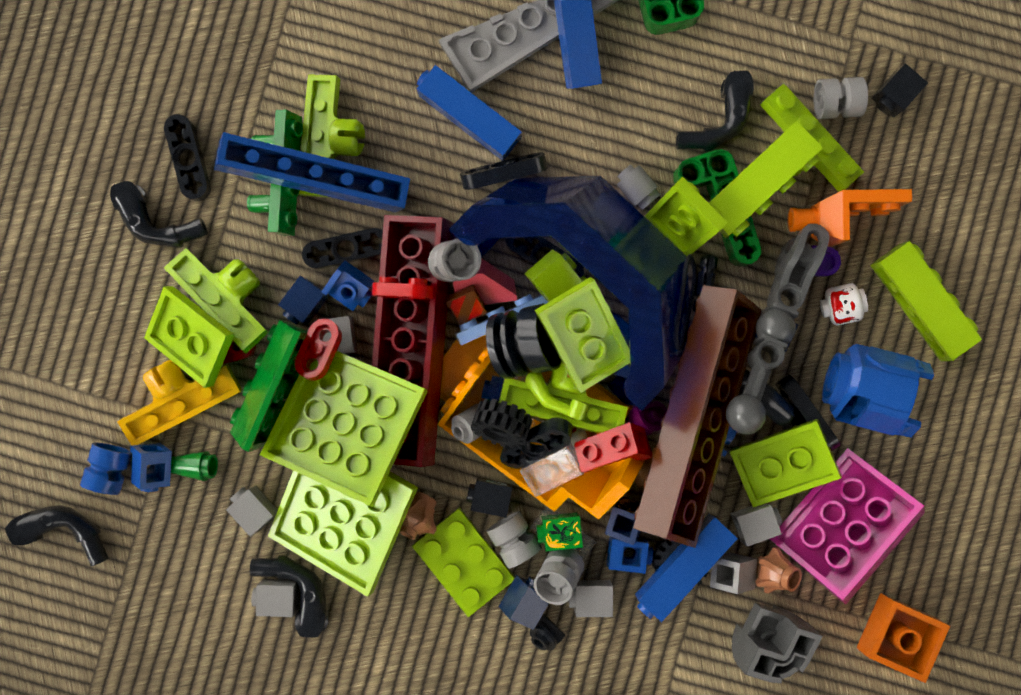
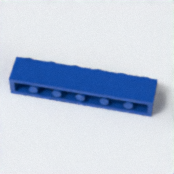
M225 132L222 133L219 140L214 166L216 171L395 213L405 208L410 178Z

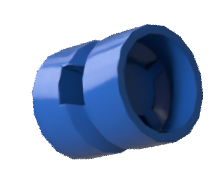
M92 443L87 459L91 466L84 469L80 486L97 493L108 495L120 494L125 478L121 472L128 468L132 455L130 450L106 443Z

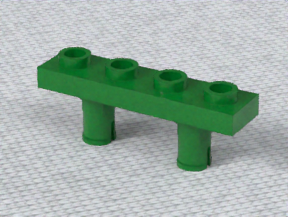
M286 109L276 110L274 135H253L251 139L300 151L301 136L304 130L302 116ZM271 183L270 195H249L247 198V208L253 213H269L268 232L283 236H295V227L298 221L296 213L297 196L300 190Z

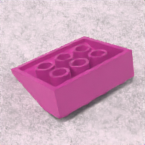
M848 448L836 461L842 475L841 479L814 487L780 525L779 528L782 535L770 538L775 545L845 605L925 513V507L922 503Z

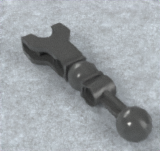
M806 225L799 231L796 238L790 239L781 248L775 265V277L767 299V307L756 322V334L758 337L753 341L755 347L748 353L747 360L751 367L749 378L743 394L734 397L726 408L727 422L738 433H755L761 429L766 421V409L761 399L771 370L782 364L785 358L784 350L787 349L788 344L796 333L794 319L799 315L797 309L804 303L811 281L824 259L829 244V233L821 225ZM808 234H814L818 239V246L814 249L806 242ZM781 295L789 299L790 306H786L781 301ZM761 350L769 353L771 357L770 363L762 359Z

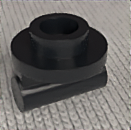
M544 613L535 629H530L531 641L540 650H554L557 644L565 637V634Z

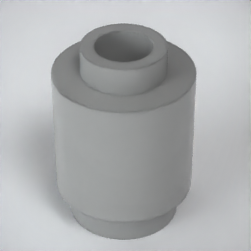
M630 164L617 176L621 180L617 186L634 206L638 205L641 210L661 195L656 190L658 186L640 165L634 168Z
M478 404L471 406L452 418V433L457 440L469 444L481 437L474 434L475 431L471 430V424Z

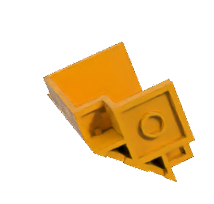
M486 335L464 345H460L458 339H456L443 357L440 398L446 403L440 410L444 416L437 425L453 437L451 422L454 416L475 404H479L484 399L490 401L497 399L498 402L500 400L505 379L497 374L490 361L486 345ZM552 371L541 373L545 382L548 383ZM517 375L516 377L511 379L525 382L527 375ZM598 383L586 389L587 396L627 406L626 417L631 410V407ZM531 417L532 424L530 429L539 425L542 422H539ZM586 431L587 438L598 434ZM482 436L469 444L463 443L555 512L569 497L598 520L631 488L644 461L627 458L584 473L580 470L579 462L567 466L546 456L523 468H511L504 465L500 460L502 447L499 443L494 445L490 440L485 441L481 439ZM530 442L535 445H542L536 442Z

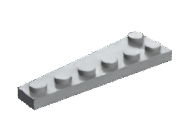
M536 0L529 4L528 2L517 6V9L503 15L500 13L491 17L489 21L477 26H469L439 40L440 46L471 93L559 38L554 0ZM591 0L593 16L619 0Z

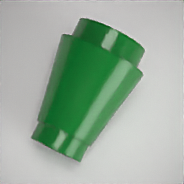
M208 451L171 457V474L204 482L208 479H213L217 474L218 459L216 455L210 454Z

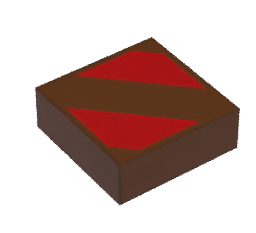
M474 285L446 296V303L459 325L487 314V307Z

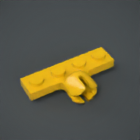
M167 360L143 375V381L153 396V402L119 419L117 423L131 446L139 445L240 393L242 388L228 364L221 367L214 386L204 388L196 380H188L179 366L171 360Z

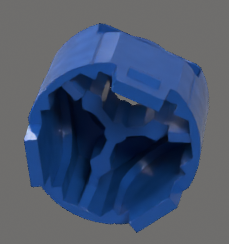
M855 344L849 347L844 354L837 352L833 356L823 383L822 401L830 405V411L836 421L891 436L896 434L911 438L921 428V421L909 418L917 396L919 377L932 380L934 372L930 363L916 360L914 357L876 347Z

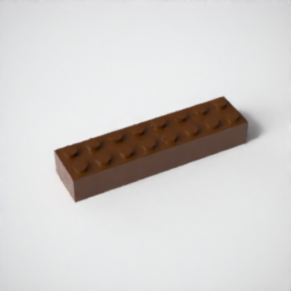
M703 285L701 294L696 300V312L692 325H690L687 331V343L684 353L679 359V371L675 384L670 390V402L667 412L661 421L662 430L658 443L653 449V461L649 475L644 480V492L640 505L635 511L633 529L696 548L729 430L726 408L729 402L739 394L748 362V353L752 348L756 333V322L762 312V309L737 289Z

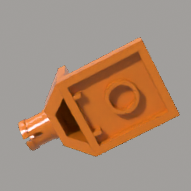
M912 189L842 190L810 208H790L788 212V229L790 232L802 230L808 224L821 225L828 231L830 236L828 247H833L850 240L851 216H858L859 212L871 211V216L890 215V212L900 211L901 206L912 202ZM811 234V237L818 242L817 237Z

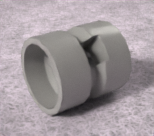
M847 77L842 79L841 83L836 78L819 79L815 84L813 97L816 117L819 120L835 119L839 114L844 118L862 117L866 112L868 104V88L864 77Z
M460 238L445 241L436 245L431 250L428 258L429 269L434 277L443 282L468 280L475 276L480 269L481 253L478 247L470 240Z
M520 511L501 519L486 531L494 546L501 547L499 554L508 569L527 561L542 548L538 544L535 535L527 533L526 530L529 525Z
M573 549L550 551L534 579L536 594L545 602L553 605H562L568 602L584 571L582 557Z

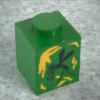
M578 512L541 516L542 524L536 525L538 544L544 543L545 551L583 548Z

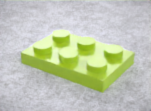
M684 177L645 215L685 257L694 253L728 223L723 218L721 211L714 205H710L700 195L698 188Z
M592 277L535 310L575 388L580 393L635 360L596 281Z
M165 286L144 338L206 388L214 386L235 334L174 286Z
M818 419L730 450V455L753 508L841 479L842 477Z
M459 507L436 525L435 534L426 533L412 547L467 617H470L511 584L515 576Z

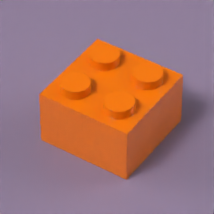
M880 593L856 648L868 658L926 683L950 625L934 616Z

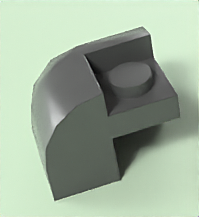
M755 602L745 624L736 623L731 647L733 658L745 675L771 683H782V679L790 677L798 670L803 673L823 636L808 622L790 611L773 605V608Z

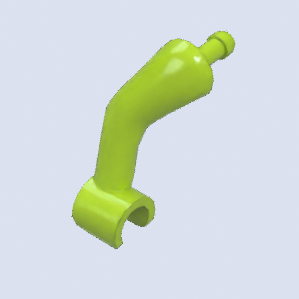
M530 372L526 376L525 382L527 387L542 406L576 420H582L588 410L586 404L572 399L571 404L557 400L550 394L541 373Z

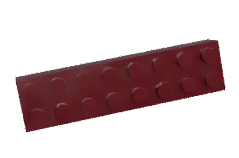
M384 215L379 277L398 278V283L408 284L409 278L427 279V285L434 287L432 300L377 297L372 366L423 387L428 391L394 462L395 465L427 467L435 464L447 317L446 296L449 293V282L440 281L432 275L428 265V258L431 250L436 245L453 240L454 223L443 217Z

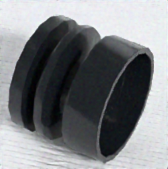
M544 303L524 307L519 313L511 310L489 317L486 324V345L494 370L501 378L511 379L517 375L525 376L530 373V370L534 373H542L556 370L560 367L562 361L535 312Z

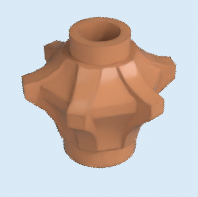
M416 492L399 533L411 540H415L417 535L425 533L435 534L437 528L434 523V508L437 502L424 493Z
M772 547L768 555L757 558L756 573L758 577L755 582L756 586L764 587L765 593L770 594L775 590H788L792 592L797 589L802 578L801 569L795 567L789 561L788 555L782 553L779 547Z

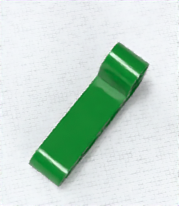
M638 0L644 26L649 33L654 35L694 26L704 9V0ZM684 5L691 6L695 14H685L681 7ZM660 12L665 16L666 20L663 22L656 21L652 13Z
M720 149L682 161L675 170L673 179L676 184L683 177L682 170L684 168L692 169L696 174L695 181L688 182L694 184L697 188L706 185L710 200H712L720 193L721 188H725L739 174L733 156L728 151ZM714 159L720 160L724 165V172L719 173L713 170L711 161ZM752 216L746 219L750 225L737 236L745 234L746 238L735 242L734 238L737 237L733 233L727 238L721 234L730 262L738 267H745L756 262L761 255V246ZM742 248L749 249L750 254L740 256L739 250Z

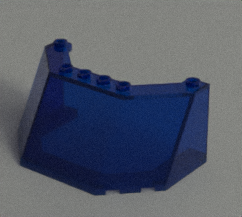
M602 176L516 178L473 204L449 229L453 239H459L468 246H477L481 253V258L501 238L553 237L628 308L630 375L627 378L616 376L607 387L629 407L640 411L665 387L679 363L687 343L686 335L684 348L681 352H678L673 338L684 263L687 256ZM688 274L678 331L679 345L689 301Z

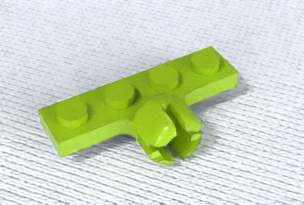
M308 74L303 120L304 130L301 141L302 152L334 159L338 155L358 156L363 152L365 144L358 143L357 139H365L363 124L357 119H339L337 116L341 80L337 75ZM302 190L299 191L300 196L327 197Z
M784 83L760 104L784 132L798 121L823 147L816 154L820 160L814 166L838 192L846 190L864 173L861 167ZM801 168L794 176L799 175L803 169Z
M185 248L164 267L205 312L235 334L233 341L244 353H247L268 334L267 330L244 308L243 302L245 298L259 287L260 281L243 261L233 259L219 273L213 274Z
M562 362L558 369L552 370L547 388L550 394L557 400L571 404L572 399L586 404L588 410L582 420H576L542 406L527 387L526 382L515 379L504 380L499 402L501 403L503 400L508 402L507 404L510 406L512 404L517 405V409H524L526 414H530L532 418L544 421L551 418H563L569 421L573 428L598 434L625 423L627 406L587 396L586 390L580 393L575 388L571 378L567 377L568 373Z

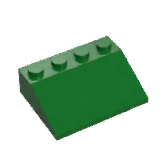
M279 320L277 325L273 324L267 336V340L270 342L266 352H261L255 363V368L258 369L255 377L247 382L243 390L244 402L241 408H236L230 420V424L233 425L230 433L243 450L250 452L264 447L299 376L295 369V359L307 335V330Z

